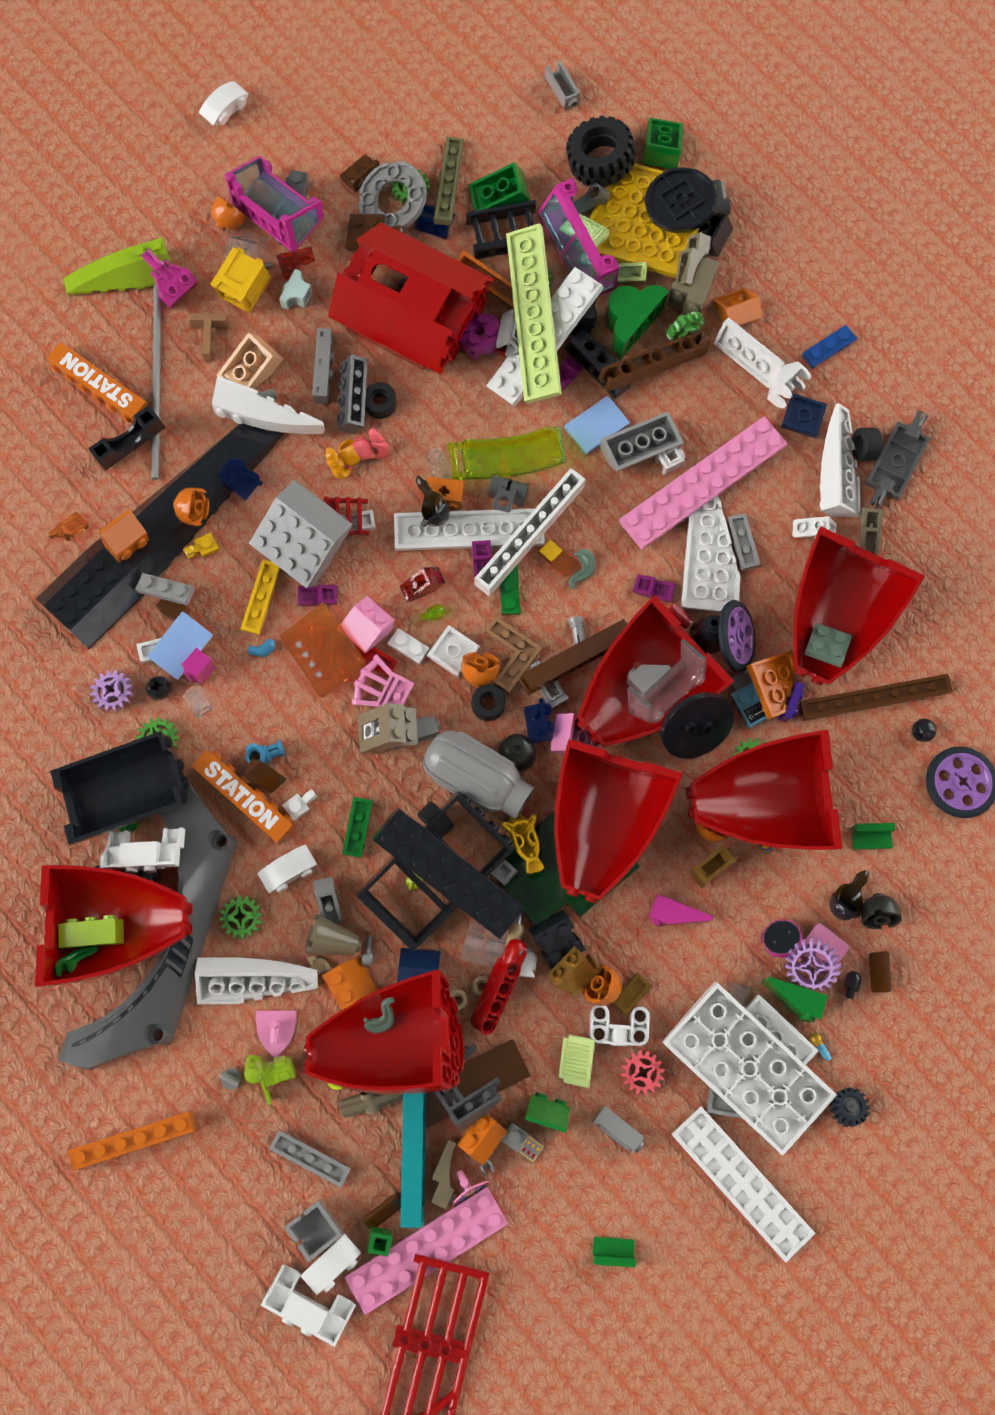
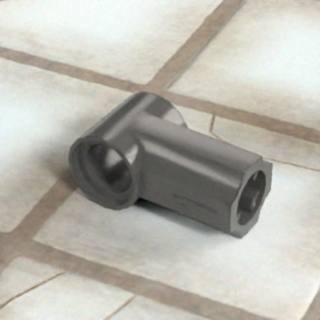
M720 179L713 180L717 191V206L714 213L730 215L731 204L729 198L726 197L724 181H720Z
M594 183L588 188L587 193L573 202L578 214L585 215L598 204H606L610 198V193L601 185Z

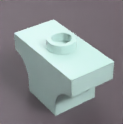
M295 269L289 281L285 282L283 286V293L279 300L281 307L286 310L295 305L305 308L312 295L311 284L304 282L301 271Z

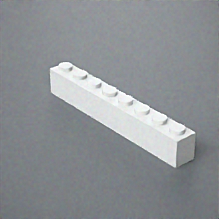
M570 468L475 577V586L490 596L583 490L586 479Z

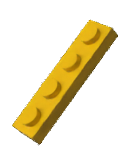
M262 560L240 628L243 632L260 636L281 570L272 561Z

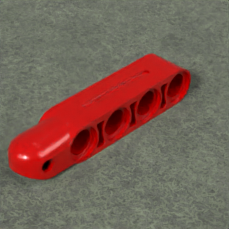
M515 938L508 942L503 955L495 962L471 1016V1025L484 1035H490L496 1029L520 975L521 966L527 955V948L522 940Z

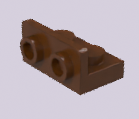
M364 154L340 174V179L355 193L358 189H361L366 177L375 168L380 166L377 159L373 161L367 154Z

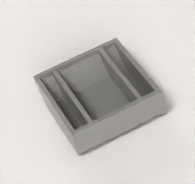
M293 480L275 498L249 544L305 588L317 585L353 527V524L299 482Z

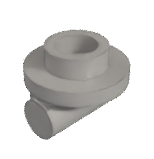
M236 1069L222 1071L219 1077L226 1089L237 1088L242 1079L241 1074Z

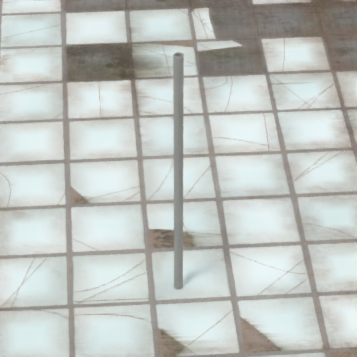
M155 284L152 409L160 418L161 299L157 296L159 290ZM160 432L152 437V480H159Z

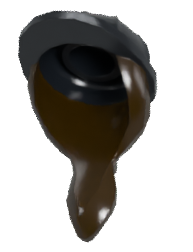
M418 475L416 477V485L424 494L421 508L423 516L421 526H441L449 519V505L440 493L433 491L429 483Z
M868 870L857 873L853 882L841 885L836 892L832 893L829 907L836 918L845 921L860 916L863 906L861 889L868 881Z

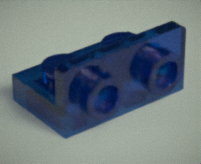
M425 204L420 216L414 222V229L447 239L451 226L434 224L436 207ZM453 213L452 223L455 220V213Z
M239 458L229 459L216 476L243 500H247L256 487L262 486L263 482L256 472L246 468L247 464Z
M541 698L539 699V704L524 707L527 734L531 742L535 744L552 740L554 725L550 721L549 716L552 714L550 704H547Z

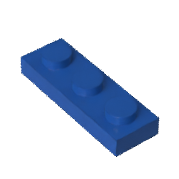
M844 325L804 351L802 357L814 369L854 343L857 338L848 326Z

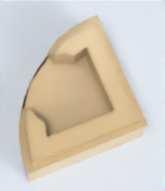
M307 957L310 968L317 970L318 975L332 970L331 965L323 958Z

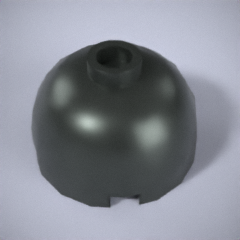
M523 734L509 735L501 742L498 749L499 754L515 763L519 773L532 767L536 759L534 743Z
M876 893L863 903L861 920L863 925L870 929H882L880 925H888V928H891L902 921L899 904L892 897Z

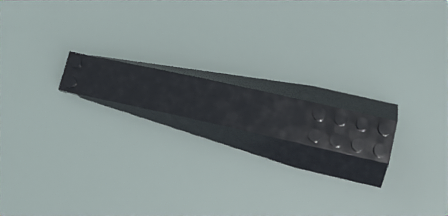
M244 423L236 426L132 512L147 532L149 541H147L143 548H138L132 553L130 558L119 563L105 548L100 538L54 580L36 600L56 617L82 644L90 649L145 595L135 590L142 573L159 577L163 571H166L173 559L180 555L187 543L194 539V535L207 524L208 519L215 515L222 503L229 499L231 493L243 483V479L256 468L285 433L265 430ZM185 488H202L206 491L204 493L205 498H209L208 516L206 519H202L200 523L203 524L200 526L185 524L175 514L174 500L178 493Z

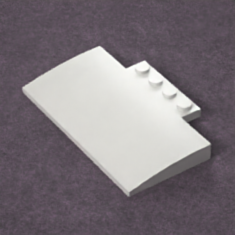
M714 981L662 1042L782 1156L837 1096L834 1091L806 1066L819 1050L759 994L744 1008L722 986Z

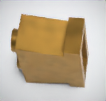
M721 845L693 868L689 874L702 888L736 859L724 845Z
M574 946L547 975L556 988L568 991L570 996L575 998L602 969L591 955L588 954L585 957Z

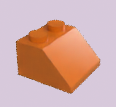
M746 288L712 299L722 324L728 317L739 326L745 323L756 322L757 319L763 317L759 296Z
M130 509L99 531L105 548L119 563L130 558L134 551L138 548H143L147 541H149L147 532Z
M359 956L338 965L322 975L342 1010L352 1005L355 1001L378 990Z
M485 1114L467 1127L456 1144L469 1156L484 1165L508 1131Z

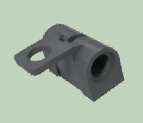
M493 475L489 485L488 497L494 499V509L509 513L513 503L524 507L529 485ZM498 500L507 501L509 504L504 507L500 506Z

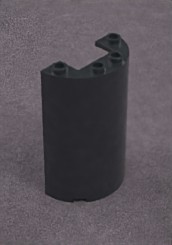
M162 731L50 771L54 789L63 793L70 824L64 826L68 845L80 843L186 805L188 801L187 788L190 785L187 777H184V763L181 758L178 759L173 748V741L169 735L166 736Z

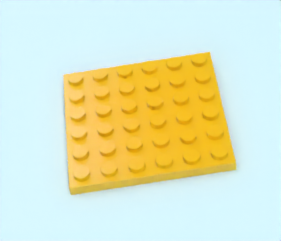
M634 163L632 170L629 174H625L626 177L623 180H618L617 184H609L607 187H604L609 191L610 198L606 204H598L594 207L589 218L609 229V236L598 246V251L601 257L611 255L616 261L621 263L647 262V270L676 278L680 251L687 248L688 236L698 233L699 228L685 233H672L657 227L647 215L645 195L651 182L665 171Z

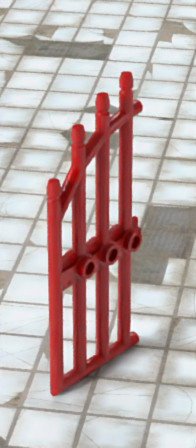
M415 1254L413 1262L419 1263L404 1325H397L392 1347L398 1349L381 1415H390L406 1351L418 1353L403 1415L412 1414L426 1356L438 1358V1363L426 1411L417 1415H436L447 1405H449L447 1415H455L490 1273ZM427 1266L439 1268L425 1328L424 1331L413 1329L412 1324ZM447 1271L458 1273L459 1278L445 1335L440 1336L432 1334ZM470 1276L480 1280L465 1341L452 1339L467 1277ZM446 1361L459 1364L453 1390L436 1403Z

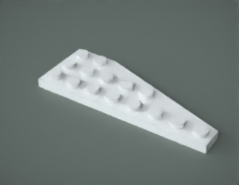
M719 496L688 517L681 607L685 610L721 613L727 602L731 600L739 601L741 577L737 569L736 558L733 554L732 543Z

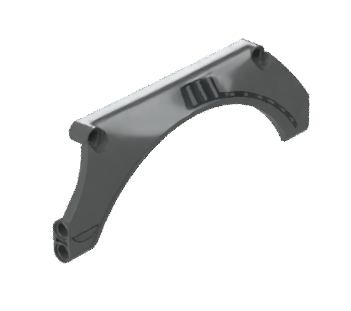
M190 783V787L187 788L188 801L186 805L166 811L160 815L168 829H179V827L185 829L184 849H180L178 867V893L186 896L188 902H192L193 914L190 915V922L193 927L192 935H187L184 939L161 952L156 964L145 980L117 1008L89 1025L67 1032L58 1061L93 1071V1069L118 1058L152 1048L155 1044L168 1046L174 1040L195 975L197 958L201 956L237 847L235 838L224 833V828L210 813ZM163 1032V1038L160 1040V1035Z

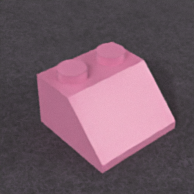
M366 596L352 608L338 629L364 653H367L392 632L395 620L372 599Z
M557 714L550 748L551 752L564 756L568 739L595 747V744L590 739L592 735L588 730L583 732L577 725L579 722L577 714Z

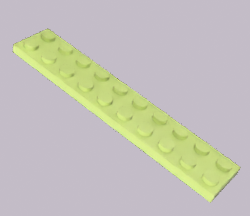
M540 223L506 233L524 401L527 404L562 395L543 227Z

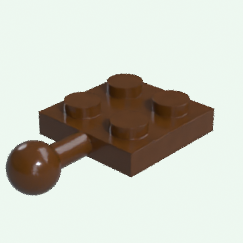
M350 214L345 249L347 251H357L359 245L356 239L380 222L384 223L385 216L383 214ZM396 225L393 227L394 229L405 234V230L402 226Z

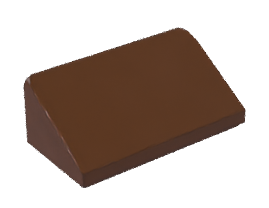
M254 758L243 774L270 793L274 792L287 779Z
M889 951L870 953L871 992H891Z
M397 1193L392 1194L362 1218L363 1223L369 1229H371V1226L378 1227L401 1209V1198Z

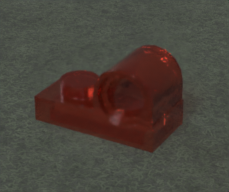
M311 246L297 249L293 252L277 254L280 270L283 277L287 280L291 278L295 269L298 270L299 265H308L311 262H315Z

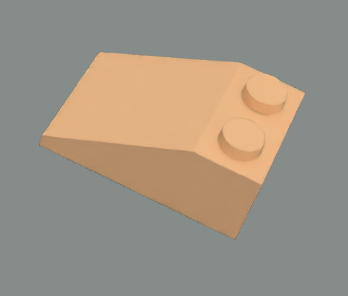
M248 332L219 371L217 377L219 376L255 389L275 371L283 358L260 336Z

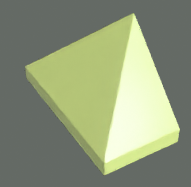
M647 262L618 263L620 270L617 282L645 283Z

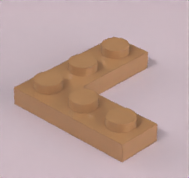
M495 616L486 628L485 633L515 654L498 675L494 684L510 694L519 682V678L522 677V673L527 671L541 652L542 647Z

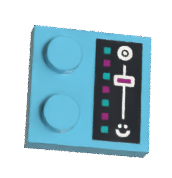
M753 682L730 695L748 728L767 718Z

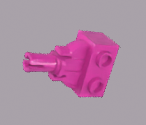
M150 249L141 256L153 268L151 275L155 278V283L159 290L157 296L170 309L196 287L198 280L186 267L181 269L177 265L170 264L167 259L162 262Z

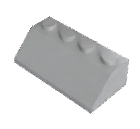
M667 411L602 438L600 450L606 462L618 472L681 446L684 442Z

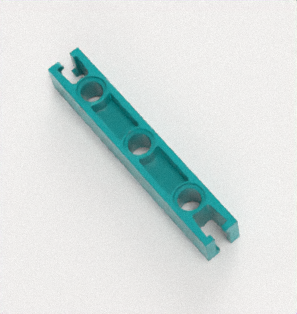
M427 1093L403 1094L402 1228H422L425 1225Z

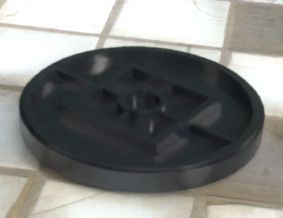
M674 168L661 173L651 182L645 195V207L650 220L660 229L672 233H685L700 228L710 220L717 206V191L714 183L706 174L693 168Z
M712 692L698 693L682 700L672 708L662 723L660 737L663 746L671 755L683 759L696 758L709 753L719 746L730 733L734 723L733 708L726 698Z

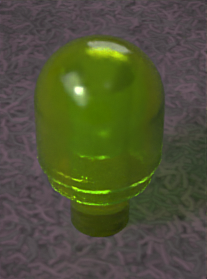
M435 604L426 609L427 612L419 616L422 622L428 619L436 621L445 616L446 610L443 605Z

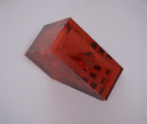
M423 567L401 584L400 588L406 602H411L435 592L445 584V580L439 567Z

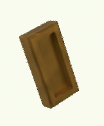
M637 972L621 990L619 997L612 1004L626 1016L649 991L652 985Z

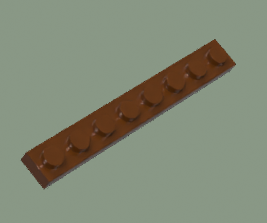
M943 674L803 700L799 702L803 721L951 694L953 690L949 675Z

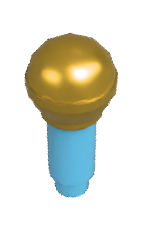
M816 1032L810 1034L808 1037L809 1042L819 1050L822 1057L826 1061L832 1059L829 1051L823 1044L822 1036Z

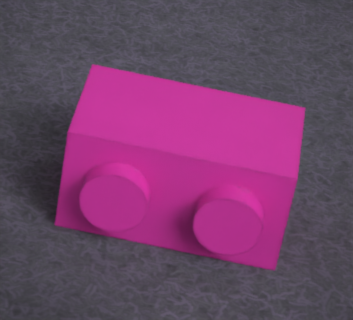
M197 647L181 664L184 669L183 673L186 675L185 677L193 684L197 682L202 685L216 669L212 660Z

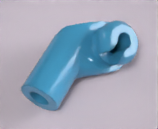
M267 639L260 647L250 645L248 655L267 657L274 651L276 643L273 639Z

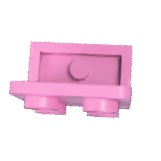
M821 923L816 924L805 938L807 944H810V938H813L816 944L821 939L822 946L828 942V950L835 948L836 951L833 955H839L840 957L836 962H839L849 949L847 943ZM809 952L803 953L798 959L800 961L808 959ZM816 952V955L819 959L826 960V962H828L827 958L824 955H822L819 952ZM812 957V961H811L810 965L815 969L816 966H815V964H814V962H813V957ZM825 969V971L819 972L818 975L824 977L830 969Z

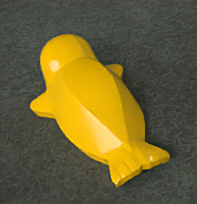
M521 814L516 819L510 816L508 822H503L501 825L510 834L516 852L526 861L527 874L544 870V865L539 859L540 842L535 830V823L537 821L535 814L531 815L529 819H526Z

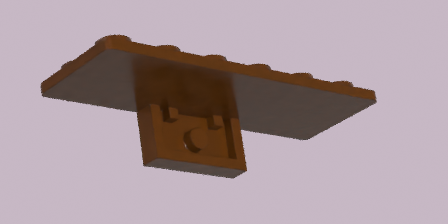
M512 1039L465 1062L463 1072L459 1073L460 1082L457 1085V1089L465 1098L498 1077L500 1080V1085L496 1086L498 1093L530 1077V1073L515 1041ZM434 1092L427 1093L426 1128L449 1117Z

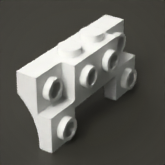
M179 827V829L164 828L161 843L158 841L130 843L131 832L127 830L124 832L110 831L106 848L100 860V868L124 869L126 873L136 874L138 870L155 873L157 869H164V867H179L180 849H184L185 829Z
M283 1264L261 1306L282 1317V1321L292 1327L295 1324L300 1327V1331L309 1337L314 1335L335 1347L356 1303L338 1294L331 1309L323 1306L294 1289L302 1273Z

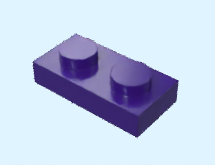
M798 681L793 684L791 695L787 698L786 702L788 706L786 713L779 715V720L786 722L795 717L798 711L796 706L804 695L802 690L805 684Z

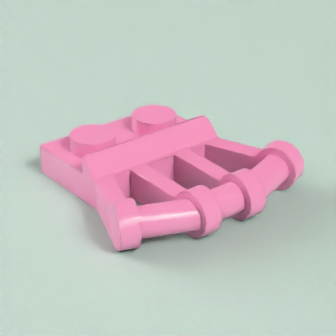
M376 654L367 666L361 668V675L354 682L355 692L352 704L375 707L386 703L404 704L414 682L392 672ZM380 665L390 677L386 680L371 671ZM370 677L384 684L383 691L380 692L366 685L367 678ZM362 689L378 696V701L362 700Z

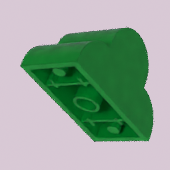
M652 285L639 291L632 286H621L610 294L605 320L607 327L613 333V352L621 360L665 309L669 294L666 288Z

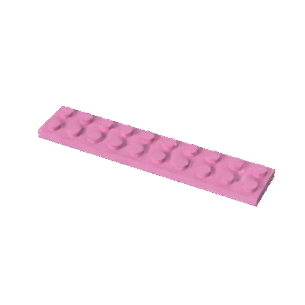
M764 416L620 518L619 523L639 548L643 550L787 446V442Z

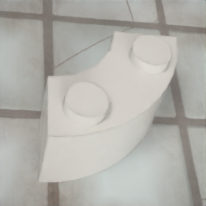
M234 81L225 83L207 98L199 113L212 125H224L233 113L245 106L249 94Z
M303 845L273 861L257 874L269 894L274 891L280 893L287 889V884L295 879L309 876L317 863L307 846Z
M344 1234L301 1277L316 1295L322 1290L327 1292L336 1284L333 1280L345 1269L349 1271L358 1263L355 1259L361 1252Z

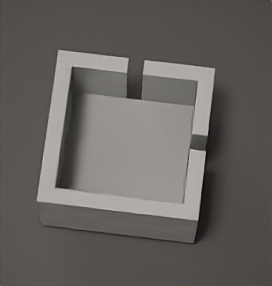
M321 1199L284 1227L295 1243L299 1239L303 1241L298 1248L308 1262L345 1234Z

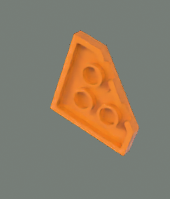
M791 650L746 666L767 720L786 713L788 707L786 702L787 698L791 695L794 684L792 680L795 675Z

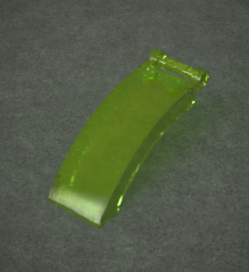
M543 427L542 429L517 436L495 439H466L463 442L447 444L452 468L451 479L453 480L491 479L493 475L503 478L546 470L566 462L561 427ZM457 450H461L463 472L459 471Z

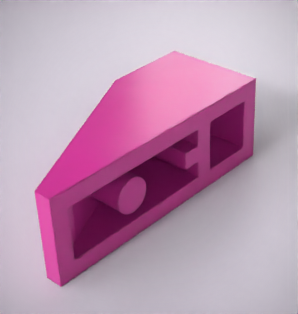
M657 894L648 919L651 920L652 924L662 927V925L706 923L712 921L713 916Z

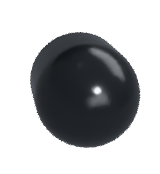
M856 971L847 973L844 982V988L847 989L845 998L851 1000L854 999L855 992H858L862 981L861 975Z

